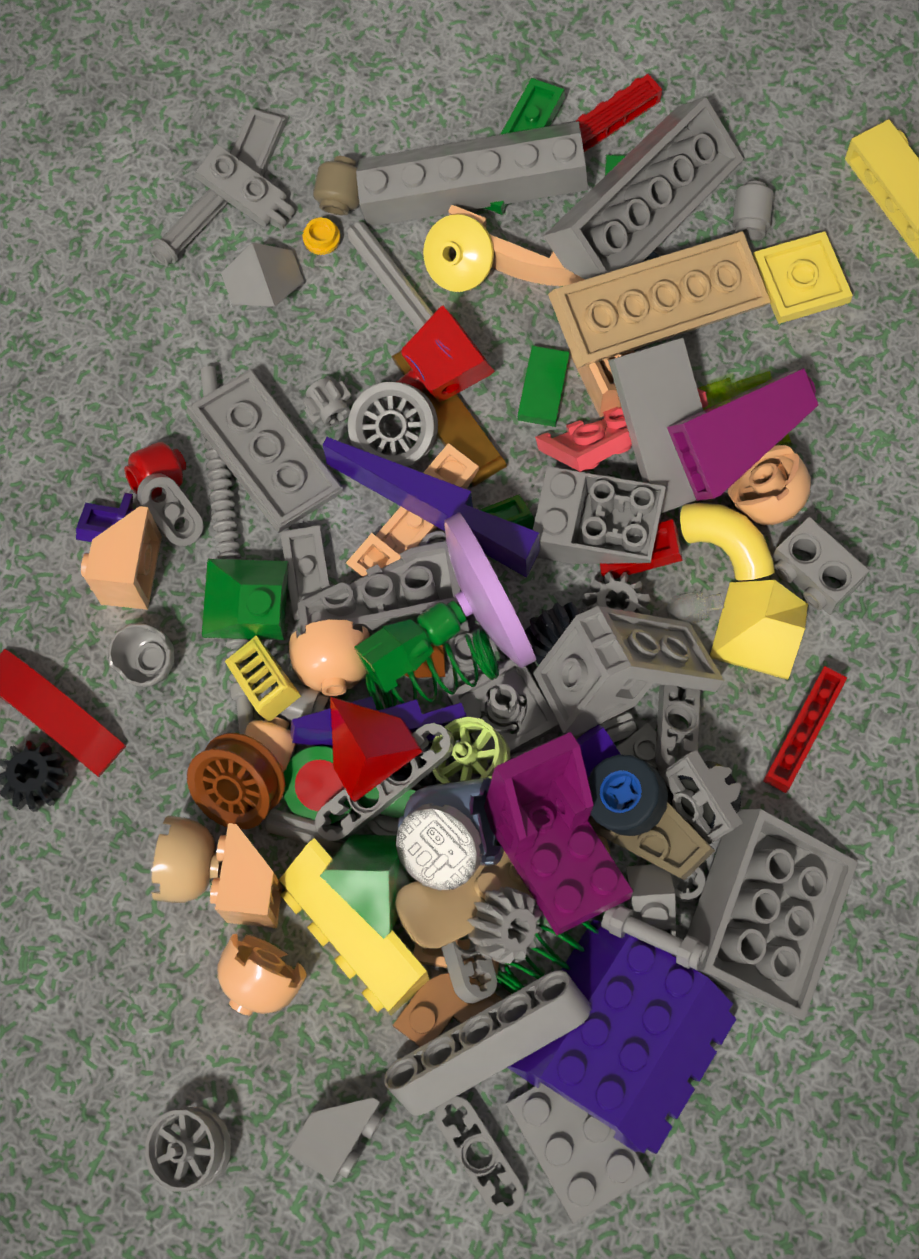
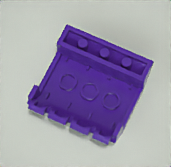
M593 919L591 924L599 933L595 934L587 928L578 942L585 952L574 948L565 962L570 967V970L561 969V971L569 975L591 1004L588 1018L579 1027L507 1068L539 1088L541 1083L601 1121L616 1131L613 1138L634 1152L645 1153L646 1149L657 1154L673 1127L665 1120V1117L668 1115L678 1119L695 1090L688 1082L689 1077L700 1082L717 1053L710 1045V1042L713 1041L716 1044L722 1045L734 1025L736 1018L729 1011L733 1003L707 976L691 967L688 969L677 964L675 956L628 934H625L623 938L617 937L609 933V930L602 928L601 921Z

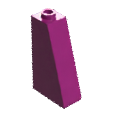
M804 368L777 376L667 427L696 501L714 499L722 495L819 406L815 397V385L812 379L807 376Z

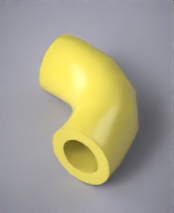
M684 504L680 513V524L685 540L688 543L706 542L720 547L730 558L736 580L758 579L775 573L773 558L764 535L745 515L721 504Z

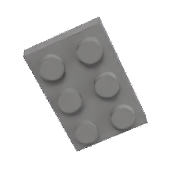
M541 1083L539 1088L533 1087L506 1103L507 1108L572 1224L650 1178L637 1154L613 1138L616 1131Z

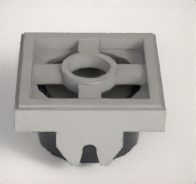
M694 750L660 773V776L664 779L668 802L711 844L743 824L737 814L741 806V784L739 782L736 783L732 777L731 768L723 767L717 762H704L698 751Z

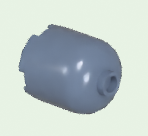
M489 777L429 785L418 789L410 796L404 809V815L398 821L399 828L405 817L423 804L434 803L432 806H452L466 815L479 832L482 842L479 845L480 856L482 855L480 866L496 865L501 861L504 853L502 846H497V838L490 829L484 809L491 782Z

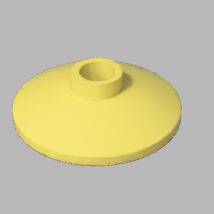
M462 214L446 216L436 222L427 234L423 249L424 263L430 277L440 287L453 292L469 291L480 285L491 270L494 258L491 237L486 228L473 217ZM450 247L456 250V257L453 261L449 257Z

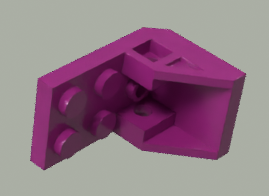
M571 732L495 766L484 805L490 829L556 935L629 900L634 892L588 822L594 804L580 745Z

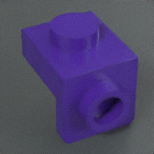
M124 493L120 508L85 503L76 527V540L92 542V539L134 511L133 494Z

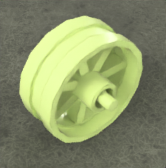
M473 717L456 719L444 726L452 733L454 743L461 738V741L453 747L451 754L456 761L446 766V761H444L433 770V773L441 783H450L448 778L461 769L460 781L471 780L472 773L480 774V778L489 777L492 779L495 766L511 759L510 748L504 737L482 719ZM482 731L472 745L469 733ZM442 734L434 738L431 750L437 753L442 749L439 744L441 739H443ZM492 736L495 742V749L481 751ZM493 759L492 765L486 771L488 765L487 760Z

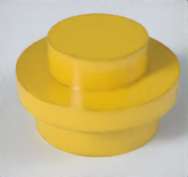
M323 217L315 218L305 227L303 242L311 253L317 255L329 254L338 247L340 232L336 224L329 219Z

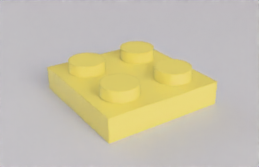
M825 231L753 253V258L770 298V305L778 324L851 302L852 292Z

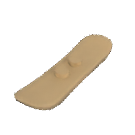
M597 834V836L603 843L604 847L610 854L611 852L609 849L607 839ZM504 851L499 863L496 865L479 866L469 881L456 889L436 890L424 886L418 881L405 885L397 893L395 909L402 925L414 942L423 948L437 949L453 943L473 931L475 927L471 925L468 919L475 917L477 914L474 902L482 901L485 903L486 890L498 891L500 887H511L517 889L518 892L530 895L531 898L533 896Z

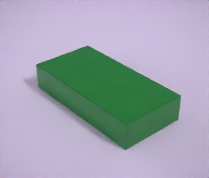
M538 346L531 347L518 410V421L556 427L570 352Z

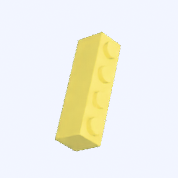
M888 119L852 138L845 160L919 259V158L910 148L905 134L897 130Z

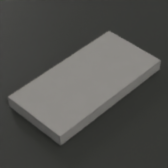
M679 338L608 360L643 483L666 486L661 513L696 501L667 429L668 426L703 411L684 339Z
M252 369L187 406L186 413L277 533L285 530L342 493L343 487Z

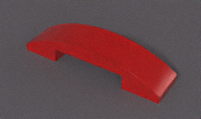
M7 649L0 653V698L51 737L97 777H100L126 747L125 744Z

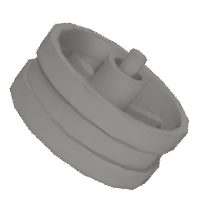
M204 1107L175 1109L161 1115L151 1126L145 1141V1159L150 1173L161 1186L175 1192H188L216 1182L225 1172L231 1157V1139L226 1125L216 1113ZM190 1117L201 1124L193 1136ZM178 1118L181 1137L170 1129ZM206 1134H207L208 1139H209V1142H210V1147H209V1144H208L207 1139L205 1138V1135H206ZM166 1140H168V1141L170 1142L169 1145H168V1147H167V1154H166ZM210 1156L207 1169H205L200 1160L201 1157ZM170 1160L178 1163L176 1172L170 1166ZM189 1164L198 1178L197 1182L185 1180Z

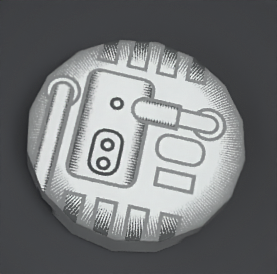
M434 803L423 804L407 815L397 830L396 848L400 862L409 875L424 886L436 890L456 889L468 882L481 864L482 855L480 856L479 845L482 842L479 832L472 821L455 807L448 805L442 807L432 806Z

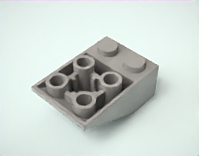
M547 466L533 530L539 532L540 552L537 557L569 564L651 563L666 486Z

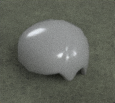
M129 624L118 630L109 643L108 662L110 667L119 673L127 683L142 687L155 686L167 678L175 663L174 647L169 637L158 628L148 624Z

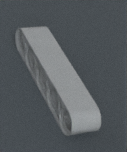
M561 970L553 971L398 1059L387 1070L384 1084L410 1114L414 1116L423 1115L579 1027L588 1018L591 1004L566 972Z

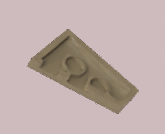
M668 800L667 809L660 822L650 831L636 836L618 835L598 824L591 814L588 819L596 834L683 880H686L715 851Z

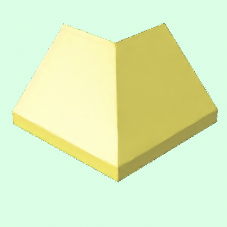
M776 580L730 582L710 657L788 680L805 630L808 604Z

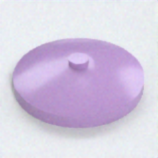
M460 513L445 519L444 527L449 557L461 592L455 594V597L466 617L474 614L491 640L520 668L536 661V657L527 635L469 525Z

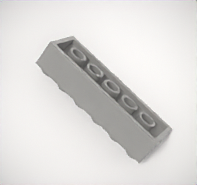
M706 96L676 107L543 236L563 267L585 280L641 263L744 159Z
M579 121L359 159L358 169L356 170L359 204L367 227L449 214L451 205L465 210L490 207L492 202L504 201V204L589 190Z

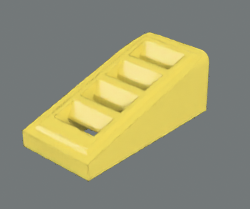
M258 636L252 638L225 660V663L253 707L268 722L301 697ZM257 651L258 655L242 668L239 666ZM263 661L265 665L248 678L246 674ZM271 672L272 675L265 679L256 688L253 686L267 673ZM277 682L278 686L262 698L261 694Z

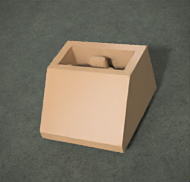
M228 823L227 834L220 835L218 840L217 861H222L220 878H213L210 903L216 904L215 910L227 923L277 928L281 903L280 894H282L283 886L239 826Z

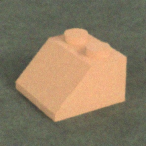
M139 506L92 539L90 552L83 555L81 575L101 605L148 610L162 538L148 507Z

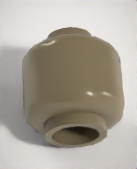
M335 156L334 161H326L319 166L313 197L320 203L319 208L331 214L346 216L349 211L359 207L356 176L358 168L355 167L356 161L344 156Z

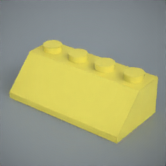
M314 838L305 846L280 877L279 881L286 889L280 896L295 914L303 910L312 920L307 929L322 947L328 942L332 944L340 954L334 961L349 979L357 975L367 988L361 994L378 1013L385 1008L392 1015L429 981L427 970L393 930L383 939L320 877V874L332 858Z

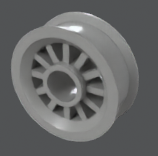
M383 382L371 386L355 400L348 417V434L353 447L406 467L416 464L429 453L435 443L438 432V419L433 404L422 391L406 383ZM395 396L402 398L397 410ZM385 397L388 399V410L381 401ZM410 402L414 406V408L408 411L407 413H404L408 403ZM374 404L381 413L380 415L370 410ZM418 413L421 422H410V418ZM391 414L397 415L402 421V431L396 437L388 435L384 429V422ZM367 416L376 420L375 424L366 425ZM411 427H421L420 435L410 431ZM376 429L377 433L368 438L366 430ZM406 437L417 441L413 447H411ZM381 438L382 441L377 449L372 443ZM398 441L405 450V453L399 454ZM389 442L391 455L384 453Z

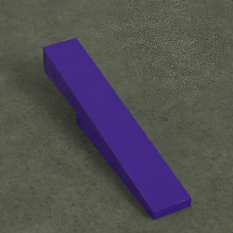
M326 437L322 445L327 465L445 531L444 520L460 513L487 556L527 578L540 552L539 532L473 508L470 490Z

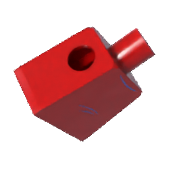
M442 305L402 348L401 354L412 369L396 382L412 385L420 391L427 388L441 402L490 376L495 370L456 318Z

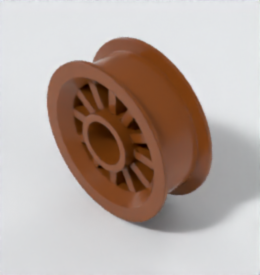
M225 733L212 739L205 748V751L200 752L193 758L187 771V784L193 800L205 815L224 827H228V823L237 824L241 830L256 827L265 819L269 810L273 809L281 801L285 791L284 774L276 757L262 743L240 733Z

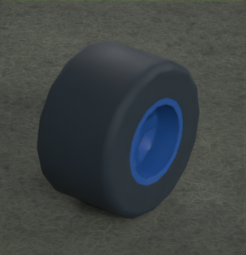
M618 754L606 758L593 768L588 777L594 804L591 811L592 817L598 824L618 835L636 836L650 831L660 822L667 809L668 792L664 779L655 768L633 755Z

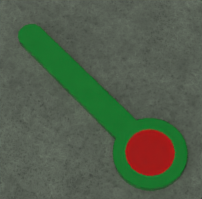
M312 746L298 752L289 761L283 773L285 778L283 797L287 806L295 815L315 820L317 812L326 803L345 789L333 768V747ZM377 787L358 800L360 805L364 808L375 806L379 799ZM411 788L380 814L396 818L403 816L406 804L416 789ZM348 799L344 804L350 809L340 816L331 813L329 815L331 824L343 819L353 810Z

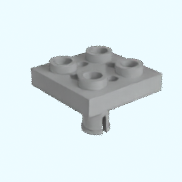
M510 659L498 666L499 676L497 679L490 680L485 674H482L478 677L475 687L464 684L457 688L455 694L447 693V698L451 705L462 703L467 717L482 718L483 721L499 732L507 742L511 755L558 729L559 723L527 668H520ZM525 699L527 701L526 705L520 707L519 702L524 703ZM517 726L519 727V731L516 734H511L508 732L515 731L517 729ZM482 731L469 733L473 743ZM492 736L481 751L495 749V742ZM493 759L487 760L488 764L492 763Z

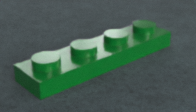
M531 78L500 135L549 127L565 99V89ZM504 201L492 202L490 207H485V209L502 215L508 204H504Z

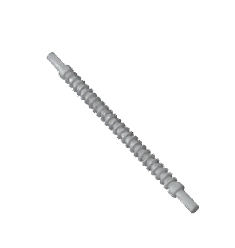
M205 366L200 370L203 397L218 388L216 368L213 366ZM207 440L204 443L205 448L208 449L205 456L209 459L206 466L211 470L208 472L207 477L212 480L208 487L213 490L209 497L214 501L211 504V509L216 511L212 514V519L216 521L213 529L218 532L215 534L214 539L219 542L215 546V550L220 553L216 559L240 560L241 555L235 552L239 549L240 545L234 542L238 539L239 535L233 531L237 528V523L232 521L235 519L236 513L231 510L235 507V503L230 500L233 498L234 493L229 490L233 485L232 481L228 479L232 473L227 469V465ZM230 638L225 644L227 648L231 649L226 655L227 658L250 640ZM246 659L239 666L242 668L250 661ZM249 672L246 676L249 678L253 673ZM230 674L229 679L234 682L230 686L231 699L236 701L239 733L244 734L248 723L254 720L253 705L233 674Z

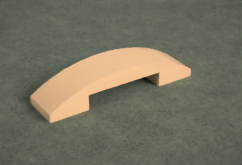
M451 205L449 215H468L478 220L486 228L485 217ZM490 235L494 249L492 267L498 271L521 280L544 285L566 286L585 280L564 268L554 252L548 258Z
M448 443L423 473L467 489L477 474L479 466ZM400 506L376 536L373 533L368 536L346 564L361 577L367 575L366 570L377 564L380 568H383L400 560V553L413 547H418L427 534L434 532L438 527Z

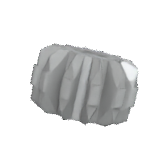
M608 572L605 574L604 584L595 579L591 582L590 589L592 592L584 593L582 602L588 606L583 611L585 612L596 606L609 608L610 603L614 606L622 603L624 611L650 615V610L645 607L650 603V595L640 593L643 585L640 580L631 585L627 584L628 574L626 572L620 576V581H615L613 575Z
M500 887L498 891L486 890L485 903L482 901L474 902L477 914L475 917L468 919L471 925L475 927L468 938L474 944H477L476 951L480 952L482 956L502 964H511L514 959L525 960L526 948H537L533 939L536 933L543 931L536 924L542 912L534 906L535 899L511 887Z

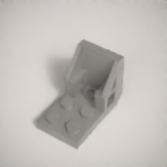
M596 606L576 615L533 672L563 733L571 732L572 735L576 736L636 706L654 683L716 692L724 682L723 677L690 622Z

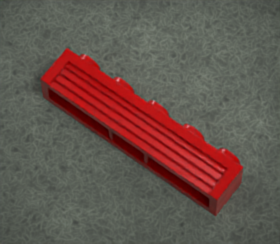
M649 74L635 79L630 86L624 90L617 91L612 98L606 102H600L594 110L588 114H582L575 121H579L584 152L661 102L662 88Z

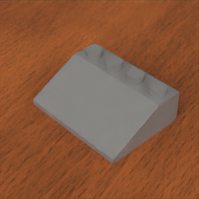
M740 809L737 814L743 824L722 836L687 935L699 939L701 943L708 946L706 958L697 971L707 976L720 989L805 1021L858 861L762 809Z

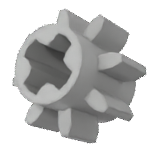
M328 378L320 379L313 383L306 391L308 399L303 401L306 406L304 411L312 423L315 425L322 420L327 427H334L342 423L349 416V406L353 404L350 400L352 395L343 381L334 385L332 380Z

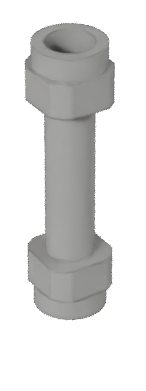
M622 905L607 910L602 919L601 926L609 930V933L620 938L628 934L676 956L677 964L688 969L691 967L699 970L706 958L708 946L701 943L699 939L690 935H686L684 940L634 918L633 910Z

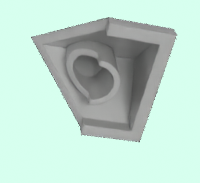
M253 242L221 272L232 307L239 305L275 307L298 286L304 285L293 250Z

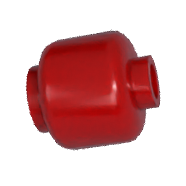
M155 442L132 452L124 472L128 484L133 492L137 494L142 480L151 474L157 473L168 476L180 487L183 482V471L186 470V462L178 449L172 450L164 442ZM157 487L152 491V499L161 496L162 487Z

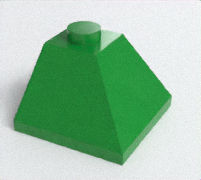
M208 559L202 637L252 639L258 636L264 640H284L288 561Z

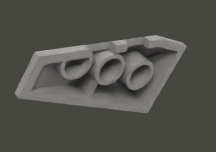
M446 541L408 549L400 553V560L383 568H380L377 564L366 570V576L350 584L340 582L297 603L300 634L306 633L305 625L312 622L347 620L353 622V629L362 632V626L368 629L370 636H372L386 625L412 619L417 624V617L436 603L443 602L447 604L453 600L459 605L455 594L461 592L450 561ZM467 617L466 621L460 625L461 630L459 633L470 631Z

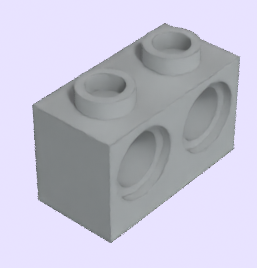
M810 517L776 548L772 557L777 575L787 583H795L804 592V598L813 608L817 610L823 609L829 615L863 583L870 571ZM792 551H805L811 560H798ZM833 577L840 583L841 587L837 589L830 588L823 582L822 578Z

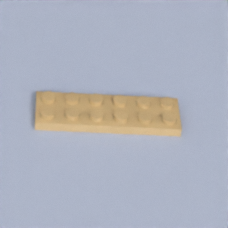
M743 231L554 289L548 294L577 369L764 307L771 302Z

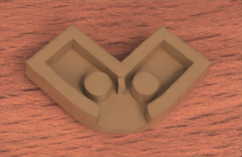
M449 973L441 974L430 979L418 990L394 1022L393 1027L421 1047L440 1036L453 1018L459 1023H463L503 999L493 993L477 1003H466L456 995ZM469 977L471 985L475 984L480 986V982L478 980Z

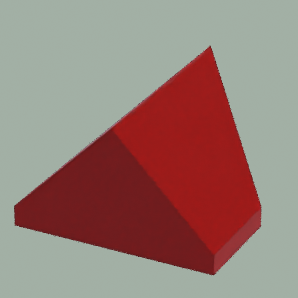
M330 697L333 768L351 800L356 802L423 751L405 721L400 717Z

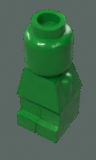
M452 600L447 604L439 602L417 617V624L412 619L383 626L381 630L354 648L368 675L387 693L398 685L397 679L408 672L416 671L434 652L431 645L440 646L457 635L461 630L460 625L466 621V617L455 601Z

